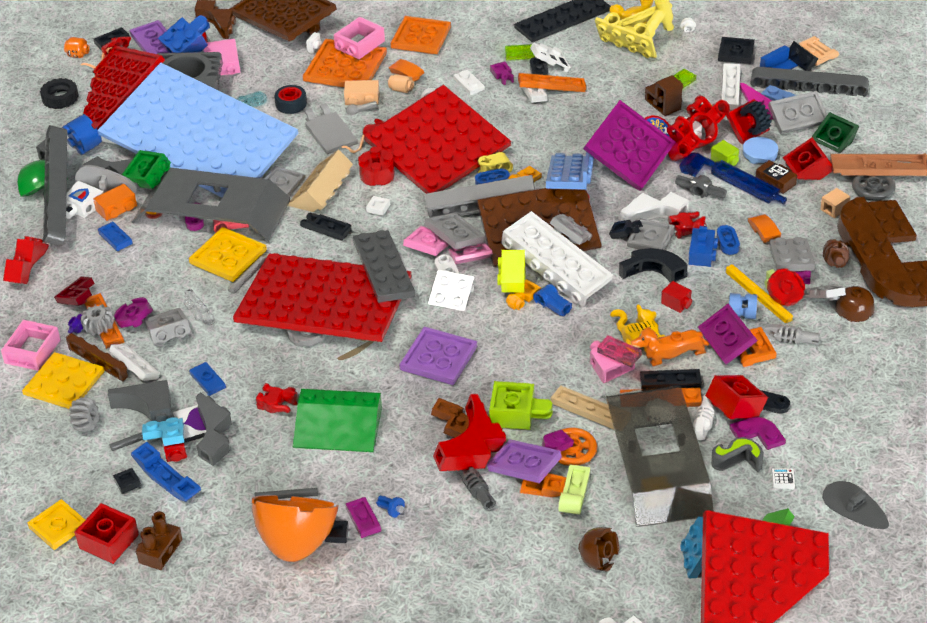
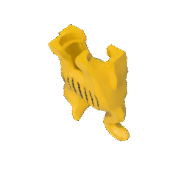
M639 304L637 305V323L624 325L628 320V315L623 310L616 309L610 313L611 317H620L616 323L617 329L622 334L627 350L634 354L635 357L641 356V353L637 351L638 348L632 346L631 341L639 337L642 330L650 327L656 332L658 338L665 336L659 334L658 324L654 321L657 317L656 312L642 309Z

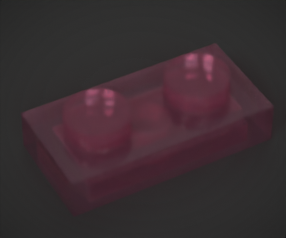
M609 335L597 347V353L629 367H632L642 356L641 349Z

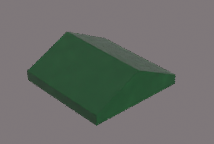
M829 112L812 137L815 142L841 153L853 142L859 125Z

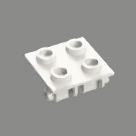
M438 270L428 304L465 310L469 294L474 291V285H472L474 277Z

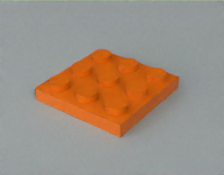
M405 16L391 41V48L438 54L451 29V22Z

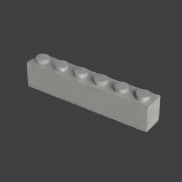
M529 175L427 193L426 205L429 218L454 212L459 216L479 213L477 200L535 190L533 176Z

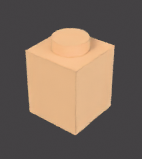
M836 188L822 197L820 210L835 218L840 215L842 207L850 201L851 196Z

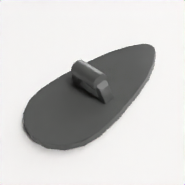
M837 481L827 485L823 490L822 498L824 503L841 516L875 529H887L889 527L884 511L859 486L851 482Z

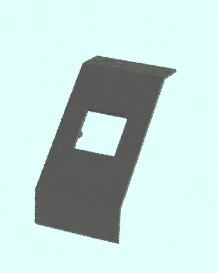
M170 167L162 175L160 183L150 191L132 223H135L146 211L248 224L269 242L290 202V197L270 179ZM199 185L213 186L215 192H220L221 187L228 188L218 206L189 203Z

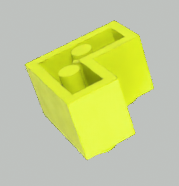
M502 250V257H498L499 274L497 275V285H501V292L524 293L525 250Z

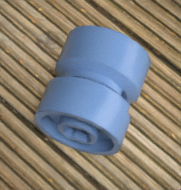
M730 293L729 305L739 318L744 316L745 319H756L757 295L746 294L742 297L739 293ZM742 304L747 305V308H742Z

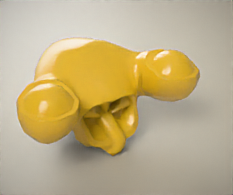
M640 0L641 6H633L626 9V11L618 4L612 5L609 10L610 13H617L620 16V20L651 8L654 0Z

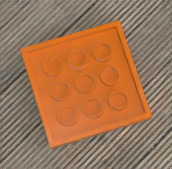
M325 39L303 74V81L345 87V81L372 80L387 54V48L377 46L361 59H357L336 49L334 40Z

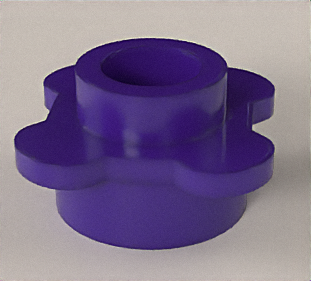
M78 314L77 317L74 316L69 320V334L73 332L78 334L83 330L81 324L82 314Z

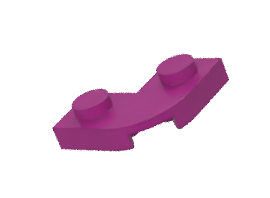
M752 417L730 424L729 429L736 438L745 437L751 439L758 436L767 450L786 444V439L776 425L765 418Z

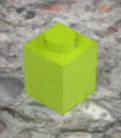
M722 140L711 147V160L725 169L735 166L739 161V149Z

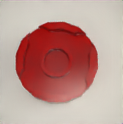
M783 268L776 270L769 277L767 290L775 302L784 306H792L803 298L805 284L798 273Z

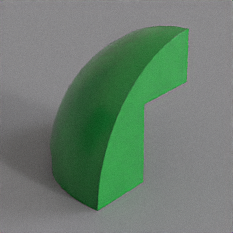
M45 160L33 161L20 170L17 180L20 197L33 195L44 188Z

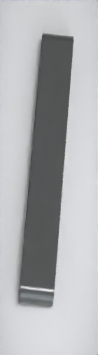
M49 125L45 138L43 242L63 246L66 237L67 129Z

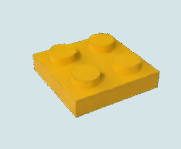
M61 499L27 522L31 531L55 550L74 537L75 531L86 519Z

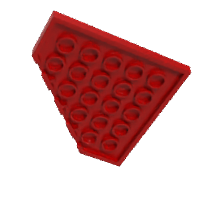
M116 45L94 68L93 73L95 77L91 79L90 83L92 90L88 92L86 99L88 105L85 106L83 112L93 122L91 125L94 129H99L160 63L165 61L162 55Z
M709 510L703 513L701 623H774L829 575V533Z

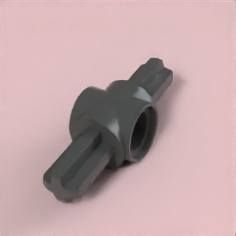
M678 175L675 180V184L689 188L693 196L697 195L703 198L704 196L712 195L724 199L727 194L726 189L712 185L710 178L705 175L693 177V179Z

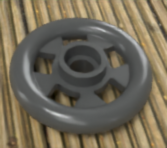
M856 175L852 180L853 190L859 196L870 200L888 198L894 193L896 188L895 181L891 176Z

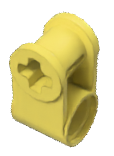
M503 152L482 156L478 159L480 165L478 173L495 169H506L510 173L513 169V164Z

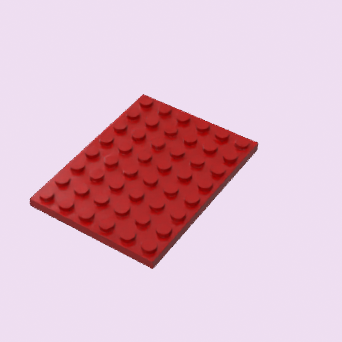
M269 253L234 313L233 320L236 323L382 342L402 299L378 303L363 265ZM407 271L408 276L411 279L412 271Z

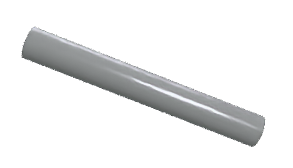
M260 256L228 291L234 294L263 265L266 258Z

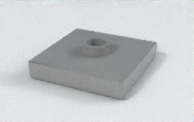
M640 218L643 227H639L641 232L631 234L627 241V247L665 250L675 231V225Z

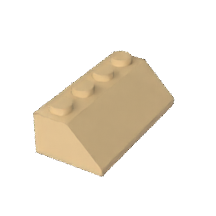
M338 149L315 167L292 197L288 206L314 212L317 209L319 211L327 205L325 201L335 194L334 189L336 190L343 183L341 180L350 174L349 169L353 163Z

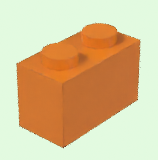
M125 184L93 198L96 211L106 221L116 218L118 215L130 211L137 206L135 193Z

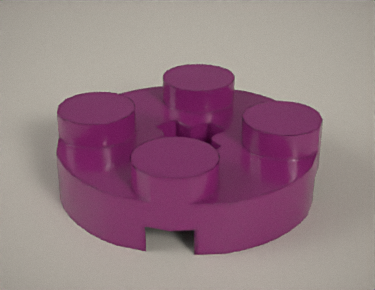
M146 298L132 299V304L127 306L125 303L117 309L114 318L120 328L129 326L135 328L143 323V319L153 311Z

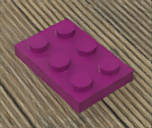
M726 304L697 327L726 365L758 341L729 304Z

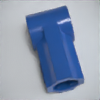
M552 284L546 285L533 295L535 303L541 304L543 308L547 306L560 316H565L572 309V303L560 296Z

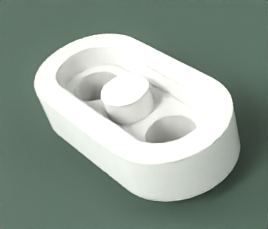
M443 254L436 257L435 267L437 272L441 270L459 274L451 256Z

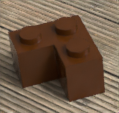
M673 75L645 87V100L664 116L677 112L682 107L683 83Z

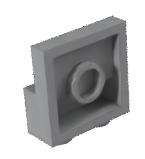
M180 307L144 318L145 326L154 344H163L169 339L183 338L186 334L191 333L188 320Z

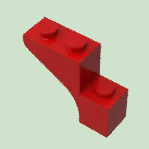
M24 236V239H17L13 260L6 259L3 281L27 284L33 265L46 253L49 244L43 243V239Z

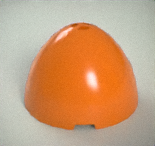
M265 495L252 498L254 523L261 539L276 557L288 562H296L308 557L324 542L331 532L339 505L334 506L333 502L291 496L290 500H279L277 495Z

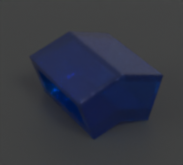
M690 153L679 165L681 173L696 177L704 166L707 157L699 153Z

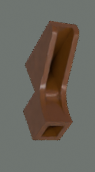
M197 0L195 5L196 18L199 15L206 17L207 21L215 26L223 39H229L230 34H233V25L236 24V16L233 15L232 9H219L216 0Z

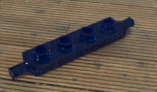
M707 158L704 162L705 165L711 167L712 175L768 204L776 200L784 205L787 201L786 197L780 195V189L723 160L715 162Z

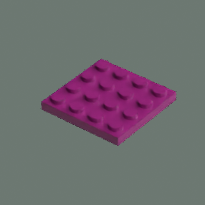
M619 100L583 149L635 189L641 191L676 142Z

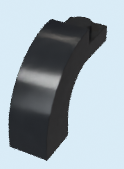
M656 248L639 249L631 252V258L619 262V276L625 279L643 271H654L662 274L671 283L672 281L676 282L687 277L688 264L670 251Z

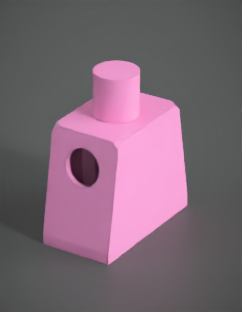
M597 340L591 344L590 364L603 383L635 369V355L616 341L611 340L602 345Z

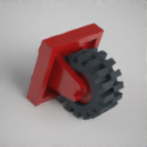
M753 99L725 114L739 143L744 144L748 139L757 137L770 130L769 127H771L770 123H772V120L769 118L771 115L767 113L769 110L765 109L766 106L762 105V102Z

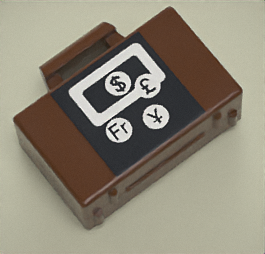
M768 160L756 169L755 179L784 194L796 185L797 174L781 164L778 165Z

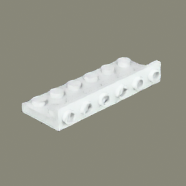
M532 211L503 231L502 244L506 249L525 250V263L542 275L546 281L557 287L560 292L567 295L574 303H578L581 306H585L587 298L609 283L613 278V274Z

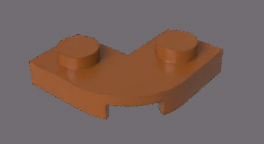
M441 398L437 399L432 408L431 415L448 421L444 428V434L455 438L468 428V417L463 412V407Z

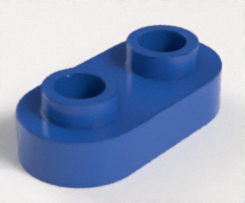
M506 169L480 172L475 176V185L506 180L510 177V173Z
M729 225L718 227L716 237L718 238L721 251L728 255L738 253L740 242L735 229Z

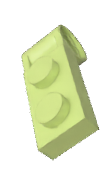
M569 466L564 490L560 495L559 512L581 514L590 476V467Z

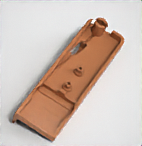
M926 153L830 154L833 173H841V175L927 176Z

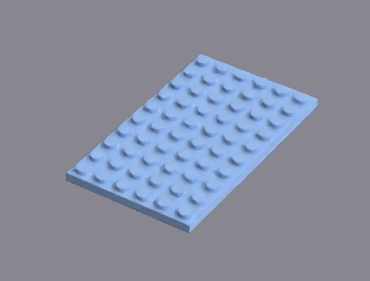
M160 63L98 129L100 136L135 154L139 150L164 153L171 162V168L261 178L299 134L298 129L163 63ZM199 185L220 197H223L228 189L221 187L220 192H215L213 186Z

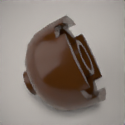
M859 286L845 288L846 295H842L840 299L836 300L837 314L848 321H866L874 314V298L865 288Z
M596 527L588 530L582 537L578 549L582 561L589 568L605 572L612 568L614 563L609 564L614 554H619L618 536L616 532L611 531L612 528ZM603 558H608L609 562L603 565Z

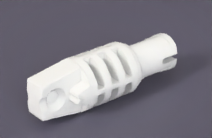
M705 395L703 396L701 406L697 408L692 427L695 430L697 440H705L707 432L711 430L715 415L713 405Z

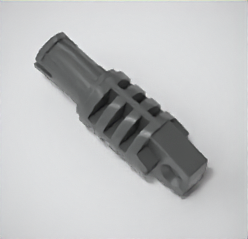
M469 467V470L458 471L471 495L479 499L483 508H493L496 501L490 495L489 486L480 473L473 467Z

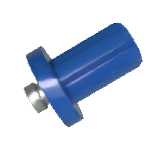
M380 495L376 502L377 506L388 510L389 516L393 518L402 513L405 507V501L400 497L391 499Z

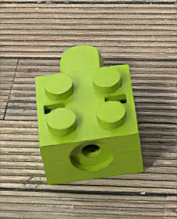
M494 381L489 408V417L492 423H499L501 428L530 430L532 418L549 419L552 416L553 405L551 400L536 399L534 384Z

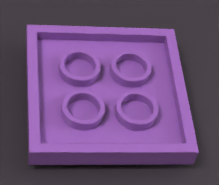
M423 327L399 364L400 370L454 385L478 347L477 341Z

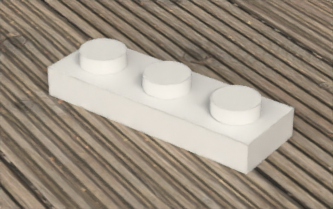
M112 344L110 346L109 352L115 356V359L124 362L127 369L134 372L140 380L148 382L149 380H157L159 378L160 372L127 344Z

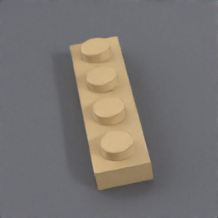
M561 385L551 397L553 405L621 433L631 421L630 413Z

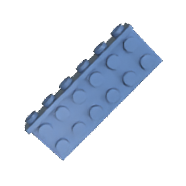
M586 152V156L580 153L572 154V156H565V153L552 155L546 179V188L587 189V184H591L594 157Z

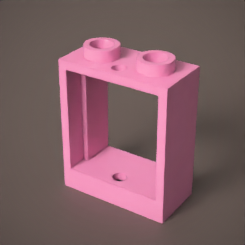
M358 17L334 34L335 48L357 59H361L385 41L384 27L362 17ZM357 34H360L365 38L358 43L351 40Z
M23 320L1 350L4 363L39 371L61 340L58 328L52 325ZM28 337L45 340L37 352L20 349Z

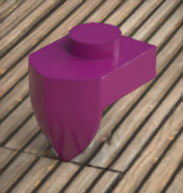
M560 429L544 435L542 447L561 452L573 447L574 440Z

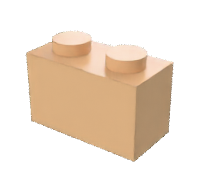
M379 80L345 81V105H363L373 101L379 104Z

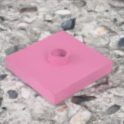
M420 226L404 239L403 246L437 256L449 245L424 226Z

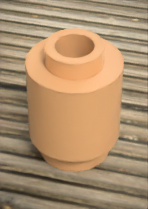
M395 74L389 77L388 87L393 91L408 93L409 90H413L414 81H412V77Z

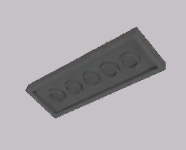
M389 230L353 235V243L377 302L415 297V289Z

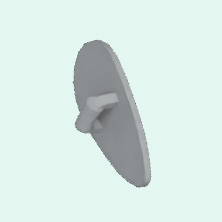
M94 165L80 167L75 175L76 182H83L104 191V193L122 184H125L133 193L138 188L127 177Z

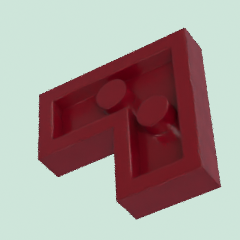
M81 276L54 298L60 304L81 306L87 302L86 299L92 296L89 288L95 283L92 277Z

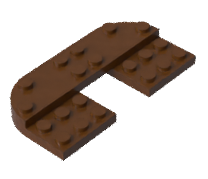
M855 197L848 201L841 209L837 229L843 242L848 247H852L862 266L860 273L871 291L881 299L885 296L898 306H927V260L901 262L891 243L915 241L917 237L896 200L867 202L864 197Z

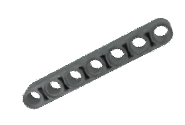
M769 67L754 68L750 80L752 87L767 88L769 85H772L782 90L817 91L818 93L846 94L848 96L859 95L866 97L869 89L868 78L861 75Z

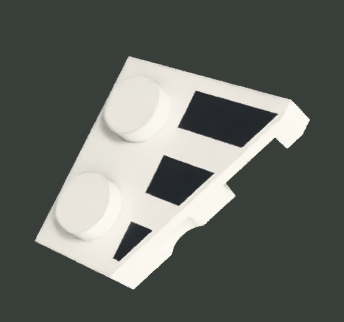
M533 43L530 49L536 58L552 66L557 63L562 66L564 72L570 70L571 67L559 48H551L542 43Z

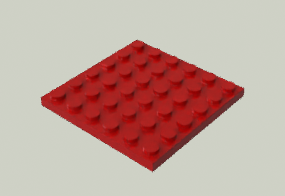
M444 84L364 135V140L372 147H379L381 150L391 153L394 159V166L426 194L447 189L480 167L478 163L480 157L502 152L511 146L510 139Z

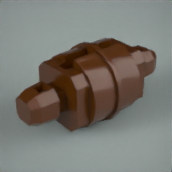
M828 240L823 247V258L826 263L836 268H842L846 265L850 256L848 246L841 240Z

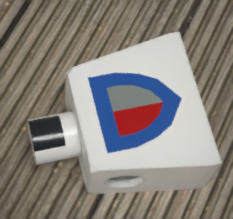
M77 181L66 193V218L70 219L75 214L85 218L96 211L93 198L103 194L104 191Z

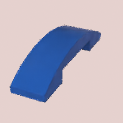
M145 442L131 452V456L142 470L175 498L186 502L201 491V487L188 476L184 478L161 459L160 452L148 442Z

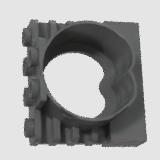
M220 52L157 53L165 59L163 64L219 91L218 84L223 65Z

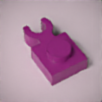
M505 61L490 65V72L496 79H501L503 85H506V80L514 82L512 70Z

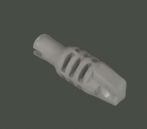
M766 324L764 330L768 339L781 342V339H784L785 343L789 340L791 344L795 341L797 345L800 342L818 345L820 333L802 331L801 327L796 328L795 326L790 327L782 324Z

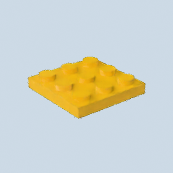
M222 227L189 257V263L234 282L267 251V248L263 243Z
M54 352L24 387L22 392L23 395L69 409L72 406V401L83 398L105 370L102 366Z

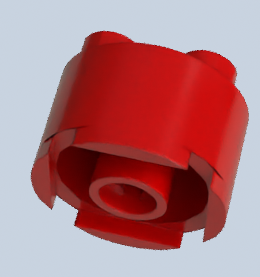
M372 147L369 151L364 152L358 157L360 179L364 184L382 186L394 179L393 155L388 151L381 150L379 147Z

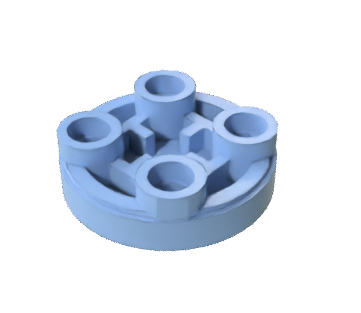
M753 137L743 144V155L752 164L765 163L768 160L775 161L778 155V145L775 141L766 137Z

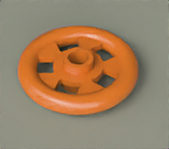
M580 428L562 429L574 440L573 447L561 451L562 458L558 463L567 466H579L589 462L597 452V442L594 436ZM581 437L586 441L582 443L579 438ZM583 448L588 449L586 454L581 453ZM567 455L576 456V457H575V458H569V457H567Z

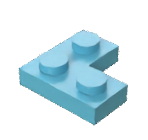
M172 417L162 422L149 421L143 424V440L162 438L164 446L184 443L183 418Z

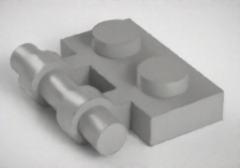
M559 214L553 217L550 222L557 232L568 236L569 240L574 244L580 245L587 240L589 241L592 237V234L587 231L586 227H581L575 223L574 219L570 216L567 217L564 214Z

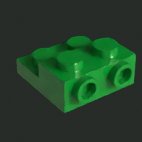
M139 150L122 175L137 183L140 188L153 189L160 183L162 175L170 169L171 162L164 153Z

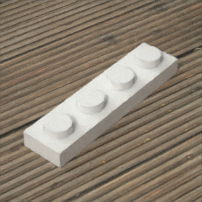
M723 64L722 100L728 102L730 110H734L739 107L740 64Z

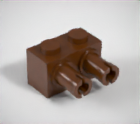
M157 511L151 518L154 526L145 527L140 533L142 543L138 544L136 555L139 564L161 571L183 539L180 527L166 523L164 512Z

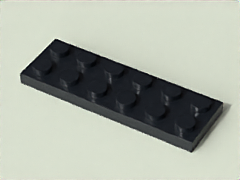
M572 0L515 23L514 28L533 43L609 12L611 6L604 0Z

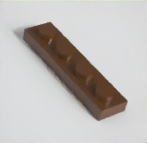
M73 333L66 336L70 351L90 363L104 367L105 372L122 382L128 378L127 366L124 362L118 361L109 353L101 351L97 346L91 345L82 337H78Z

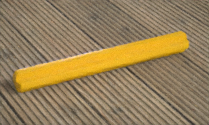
M731 264L726 267V274L750 294H756L757 300L784 323H789L793 320V315L787 309L775 302L768 293L736 266Z

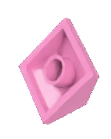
M485 243L463 247L462 249H448L455 264L486 259L492 255V250Z

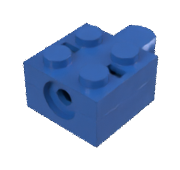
M199 15L190 24L182 17L158 39L168 53L201 52L208 46L202 34L210 28V24L206 17Z

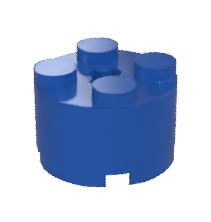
M85 114L62 126V128L67 129L68 144L72 148L76 147L77 152L81 156L102 142L98 129L92 127L91 124L93 122Z

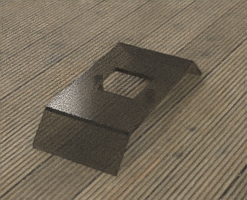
M671 385L601 395V398L606 399L631 489L636 527L697 519L698 517H703V513L706 510L714 511L710 480L681 386ZM672 424L679 451L642 456L635 429Z

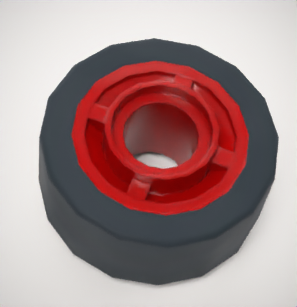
M286 85L275 92V106L282 113H298L307 105L306 92L301 86Z

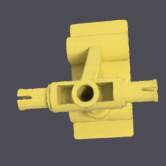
M654 0L656 6L620 20V16L615 12L609 13L604 20L596 17L595 23L600 39L604 42L610 41L620 48L622 46L626 47L630 52H639L646 58H656L657 55L652 40L655 30L660 23H663L664 30L671 31L674 29L670 0Z

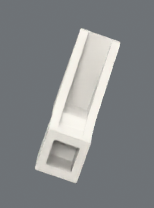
M672 192L663 197L661 201L642 193L621 210V221L631 220L633 222L640 220V218L646 220L659 217L668 218V216L677 215L681 212L688 213L689 200Z

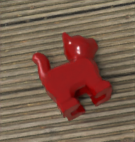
M698 211L692 213L681 212L677 215L668 216V222L670 225H675L677 232L674 234L677 239H680L682 236L691 235L693 228L707 227L706 217L702 216L693 222L692 219L700 216Z
M265 383L262 388L263 391H266L265 395L259 392L256 397L257 409L266 410L269 413H290V407L282 405L284 401L292 405H298V393L294 387L282 389Z

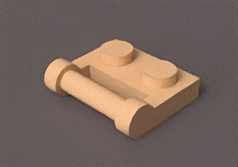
M816 36L799 43L819 58L815 63L816 66L839 56L837 50L829 48L820 42Z

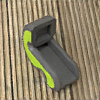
M745 437L735 438L730 441L727 448H724L722 444H718L712 449L711 465L716 470L724 471L746 460L758 473L762 470L764 452L762 447L752 439Z

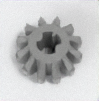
M95 304L94 307H88L87 310L82 311L81 324L86 333H91V335L98 333L100 335L102 332L107 333L108 329L113 328L114 316L109 307H104L103 304L100 306Z
M83 397L72 401V406L69 408L71 411L69 416L71 417L70 423L73 424V429L88 432L97 427L99 407L96 406L95 400Z

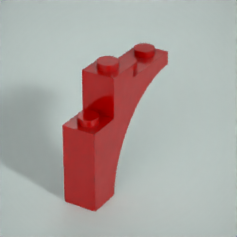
M470 394L465 406L468 417V428L466 431L453 439L438 442L433 457L439 471L469 470V467L485 469L491 457V452L500 451L505 443V432L499 423L491 422V418L488 416L484 403L481 402L478 394Z

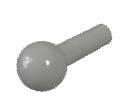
M373 101L359 106L351 104L346 108V113L355 115L358 112L377 108V102Z

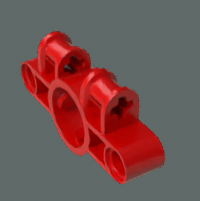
M699 95L695 98V102L689 104L686 108L690 117L678 116L674 124L667 127V133L676 142L668 152L671 160L679 161L688 156L694 149L702 148L716 139L718 135L717 124L730 111L727 101L719 100L711 105L705 97ZM695 121L699 122L705 129L706 137L703 140L694 133L693 123Z

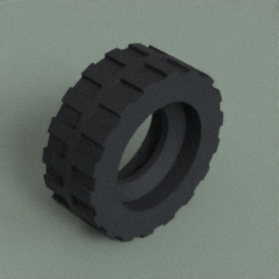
M67 78L52 79L43 84V87L40 89L42 102L48 108H67L73 105L79 97L76 83ZM60 91H66V92H67V93H65V94H63V95H59V96H53V95H52V94H54V93H56V92H60Z

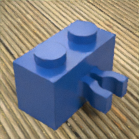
M700 226L699 229L693 228L688 265L711 267L712 261H716L717 250L713 249L718 247V238H715V230H709L705 226Z

